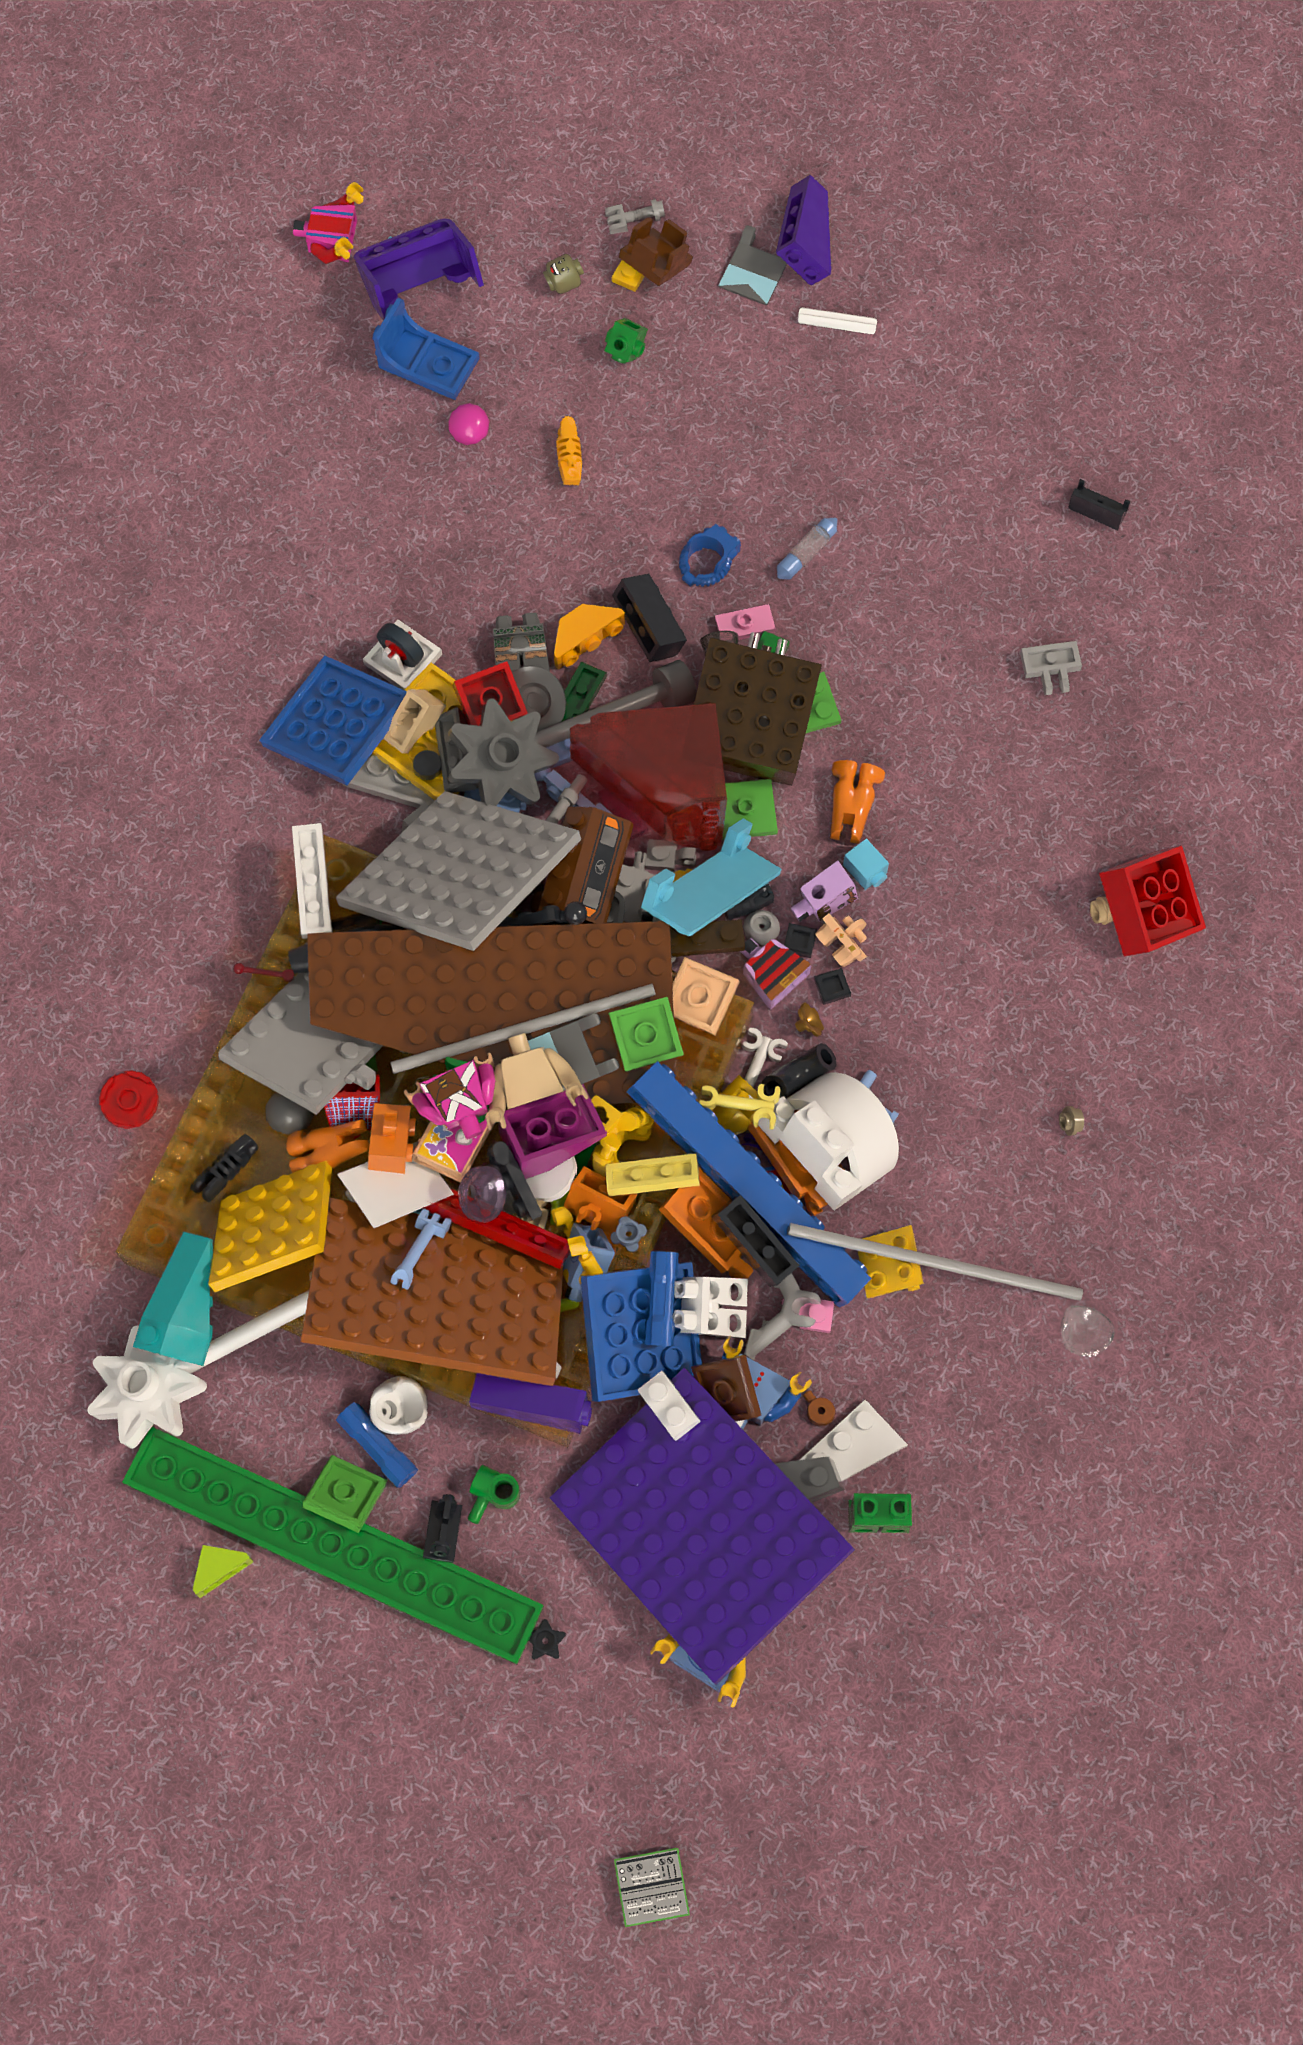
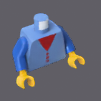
M728 1336L723 1344L725 1353H723L721 1359L736 1357L743 1347V1340H740L738 1348H732L729 1346L731 1336ZM746 1357L761 1416L736 1421V1423L742 1429H744L748 1420L761 1426L764 1421L773 1422L790 1413L800 1398L801 1392H804L811 1386V1379L804 1386H801L797 1378L802 1372H798L791 1380H788Z

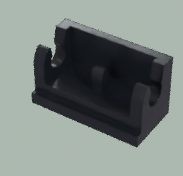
M1080 479L1077 489L1075 488L1071 495L1068 509L1118 531L1129 510L1131 501L1125 499L1124 504H1121L1085 488L1086 481Z

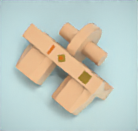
M830 913L822 918L825 924L820 927L815 935L826 947L837 938L843 943L832 954L842 967L849 965L856 959L862 961L867 957L852 939L856 937L860 943L867 939L866 935L862 932L867 925L863 919L854 922L850 916L845 917L843 922L848 927L845 930Z

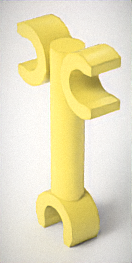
M760 1084L757 1091L758 1099L718 1094L714 1087L706 1085L702 1086V1095H708L712 1099L710 1101L700 1100L699 1104L703 1108L706 1107L710 1110H713L716 1106L756 1111L753 1116V1126L758 1127L761 1118H768L770 1120L769 1129L773 1130L776 1125L774 1107L780 1099V1087H775V1093L772 1096H766L763 1093L764 1084Z

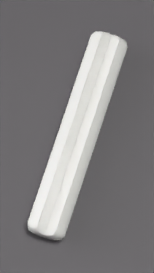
M803 307L800 308L798 314V322L800 324L874 334L877 326V319Z

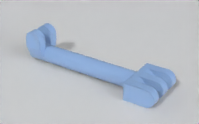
M422 1209L415 1224V1227L422 1231L402 1263L394 1271L390 1283L397 1285L399 1279L403 1280L402 1288L409 1289L414 1276L412 1269L433 1235L444 1238L450 1228L451 1219L445 1218L442 1224L438 1223L441 1215L434 1213L432 1218L428 1219L429 1210Z

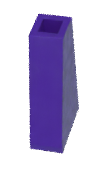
M809 175L791 186L776 254L809 285H814L831 275L828 191Z
M480 1373L476 1374L469 1401L473 1409L581 1434L583 1426H589L592 1414V1402L588 1401L587 1391Z

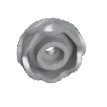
M755 911L748 915L744 922L745 935L747 939L752 938L756 943L766 945L771 939L778 937L780 932L779 921L769 911Z

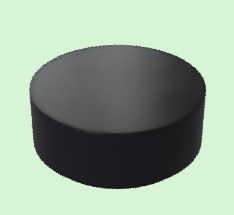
M424 750L414 757L413 770L420 779L432 780L441 773V758L434 751Z

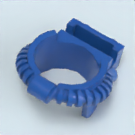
M717 524L711 528H705L703 533L692 536L683 547L679 556V568L683 575L682 580L690 587L693 584L704 587V585L710 586V584L714 585L715 582H720L730 570L732 560L740 552V540L736 536L732 537L728 534L725 527L718 526ZM702 548L716 551L721 556V560L716 564L714 572L704 575L698 574L696 577L690 573L688 560L693 553L702 550Z

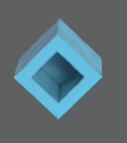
M866 838L844 855L843 866L866 890L871 885L877 887L885 881L889 862Z

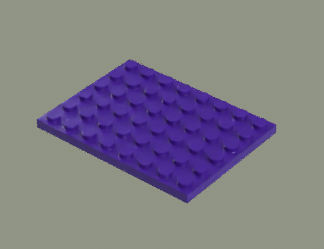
M683 1368L671 1382L700 1419V1423L676 1441L650 1406L646 1404L577 1470L550 1499L707 1677L717 1685L855 1549L686 1368Z

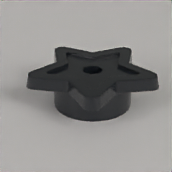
M544 1619L539 1629L532 1632L529 1642L533 1645L532 1659L536 1660L545 1654L558 1659V1644L566 1636V1633L552 1630L548 1620ZM544 1638L548 1639L547 1644H543L542 1640Z

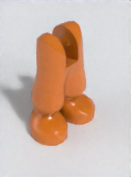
M852 760L833 762L831 771L835 777L839 778V781L833 787L830 839L839 841L843 831V824L853 825L850 843H860L867 816L875 798L873 785L884 781L885 771L869 763H862L859 771V782L857 787L854 788L853 783L858 764Z
M365 1120L311 1130L308 1134L301 1130L292 1132L288 1136L286 1143L288 1154L297 1157L289 1162L292 1173L326 1160L334 1169L342 1163L367 1152L370 1146L368 1140H354V1136L367 1131Z

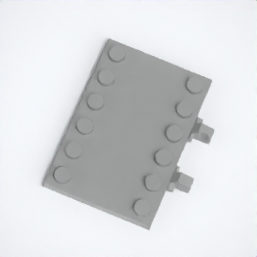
M298 973L294 980L289 982L218 1053L219 1060L317 1115L347 1083H355L366 1090H369L375 1084V1071L365 1064L383 1045L311 1025L309 973Z

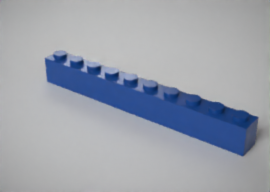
M657 1061L626 1091L687 1154H697L698 1165L731 1199L738 1195L744 1198L800 1265L799 1268L839 1308L847 1305L872 1279L866 1273L867 1268L857 1259H852L845 1252L846 1248L787 1235L789 1223L824 1230L825 1227L817 1217L810 1216L803 1209V1203L795 1195H789L781 1187L782 1182L776 1175L765 1171L760 1165L759 1158L753 1152L746 1151L739 1144L738 1137L731 1130H725L717 1122L718 1118L712 1110L706 1107L703 1108L696 1101L695 1093L687 1086H682L675 1079L674 1072L667 1065H661Z

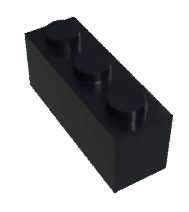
M648 573L622 578L612 597L617 606L625 612V620L648 661L653 662L678 655L687 639L651 575Z
M741 1195L733 1197L711 1216L769 1287L777 1286L800 1266Z

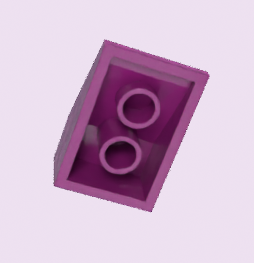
M565 1090L564 1092L505 1111L506 1128L502 1129L499 1122V1134L504 1143H507L506 1145L509 1146L508 1149L511 1150L525 1179L552 1170L607 1136V1132L590 1097L586 1100L583 1095L577 1096L575 1098L576 1106H573Z

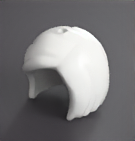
M396 1376L384 1381L373 1391L370 1398V1418L372 1423L379 1430L395 1435L408 1434L420 1428L425 1423L428 1414L427 1396L423 1387L416 1380L406 1376Z

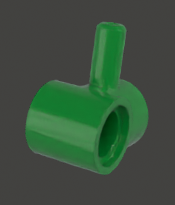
M482 1464L474 1477L469 1493L477 1496V1499L468 1516V1521L478 1524L489 1502L499 1509L514 1507L520 1499V1489L516 1479L509 1474H502ZM501 1485H509L513 1488V1492L510 1497L500 1499L496 1496L497 1488Z

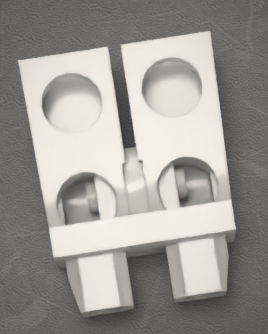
M683 1277V1280L675 1281L674 1295L675 1298H682L681 1310H675L673 1313L674 1327L680 1328V1333L724 1338L731 1336L730 1338H746L747 1310L719 1308V1306H747L748 1279ZM732 1284L738 1287L739 1292L737 1299L734 1301L731 1299ZM732 1314L737 1319V1327L733 1332L730 1330V1316Z

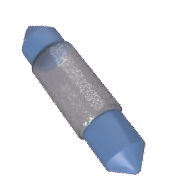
M823 518L788 552V555L777 565L778 579L790 580L825 547L830 538L837 532V518Z

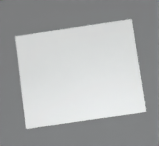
M417 1142L412 1143L413 1151L418 1144ZM413 1159L412 1162H406L405 1174L368 1170V1162L337 1174L373 1228L454 1195L438 1172L414 1162Z

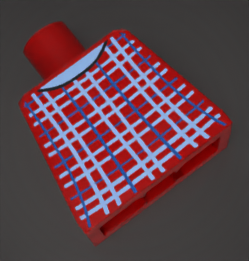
M376 1075L375 1084L369 1090L355 1083H347L324 1106L329 1127L363 1119L365 1120L367 1130H371L374 1103L379 1104L380 1102L379 1075ZM361 1134L354 1136V1139L360 1137Z

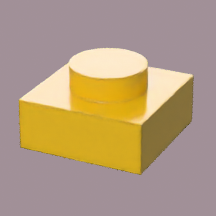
M621 260L612 275V282L636 292L644 275Z

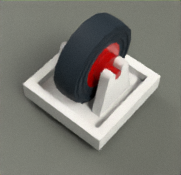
M397 620L394 624L386 623L378 631V642L363 658V663L394 686L405 690L431 662L434 664L440 658L442 650L403 622Z

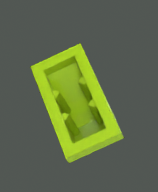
M203 1545L193 1585L194 1593L199 1598H202L252 1564L253 1560L245 1552Z

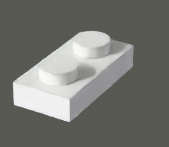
M663 1371L659 1372L638 1389V1392L674 1440L677 1441L701 1422Z

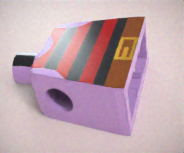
M750 938L745 942V951H740L748 959L743 967V975L770 1010L810 974L811 964L775 939H771L761 948Z

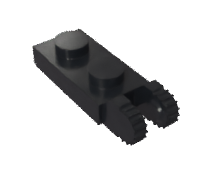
M504 1141L495 1142L488 1146L486 1154L489 1157L490 1164L498 1167L501 1172L499 1180L506 1191H510L514 1199L512 1206L515 1213L526 1222L542 1216L541 1214L543 1213L511 1150L508 1149L509 1146Z

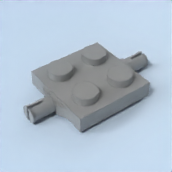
M641 851L635 852L633 866L622 865L616 891L625 899L623 923L641 922L643 910L641 905L649 879L655 876L644 869L647 857L645 852L643 854Z

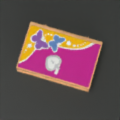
M486 1119L480 1123L483 1133L468 1140L465 1138L460 1125L448 1129L446 1125H435L430 1121L422 1137L417 1141L418 1144L413 1151V1161L463 1183L491 1131L488 1129Z

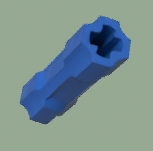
M651 1251L649 1271L651 1278L650 1311L646 1322L645 1345L673 1346L675 1322L673 1319L675 1280L678 1274L679 1253Z
M353 1402L338 1415L336 1421L363 1447L397 1488L402 1487L417 1473L418 1469L372 1423L370 1416L358 1403Z

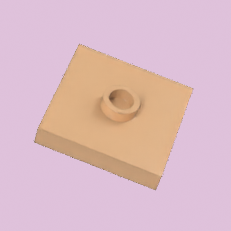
M684 957L672 983L674 1018L716 1036L740 981Z

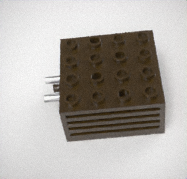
M755 632L750 633L748 646L710 638L685 739L682 760L763 780L771 779L772 782L792 786L797 773L822 664L785 656L788 643L785 639L781 654H779L782 639H778L775 653L771 652L772 648L766 645H762L761 650L757 649L760 638L759 633H756L752 648Z

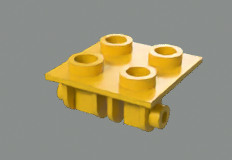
M912 1225L863 1238L868 1241L917 1251ZM858 1251L859 1261L867 1268L866 1273L872 1278L865 1285L867 1298L907 1288L908 1291H915L920 1289L919 1285L924 1284L919 1264Z

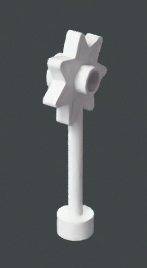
M309 1290L212 1340L204 1366L304 1315ZM134 1326L131 1329L124 1356H97L93 1360V1366L107 1383V1386L88 1407V1413L99 1420L118 1419L119 1441L129 1448H135L153 1424L174 1436L181 1435L183 1424L179 1403L204 1392L207 1388L205 1381L191 1374L204 1366L133 1347L139 1326Z

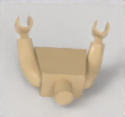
M523 1033L508 1038L513 1056L502 1059L501 1063L495 1067L494 1075L496 1082L493 1101L489 1104V1111L485 1117L489 1130H492L491 1126L495 1122H500L502 1129L506 1128L504 1118L506 1107L508 1109L564 1092L565 1090L573 1106H576L575 1098L577 1096L583 1095L586 1100L589 1096L581 1085L575 1071L562 1056L551 1048L545 1049L540 1047L531 1050L526 1034Z

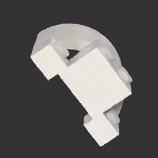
M826 1073L789 1098L781 1097L774 1107L776 1125L773 1130L769 1129L770 1120L768 1118H761L758 1126L774 1144L781 1140L818 1182L814 1189L834 1211L890 1172L898 1160L899 1144L897 1133L885 1107L870 1089L846 1074ZM846 1156L850 1164L849 1172L838 1166Z

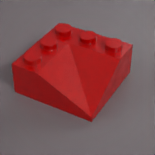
M1182 845L1154 851L1099 873L1124 957L1151 952L1206 929Z

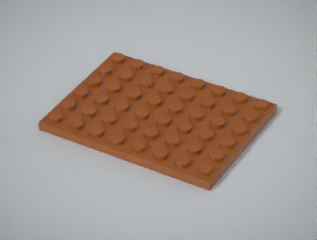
M329 1197L324 1252L316 1254L314 1257L300 1342L553 1386L556 1378L563 1265L561 1269H558L451 1222L444 1238L436 1235L432 1236L412 1269L414 1276L407 1290L402 1288L403 1280L399 1279L397 1285L390 1283L394 1271L402 1263L422 1231L415 1227L419 1214L409 1213L373 1228L356 1202ZM440 1218L438 1223L442 1224L445 1219Z

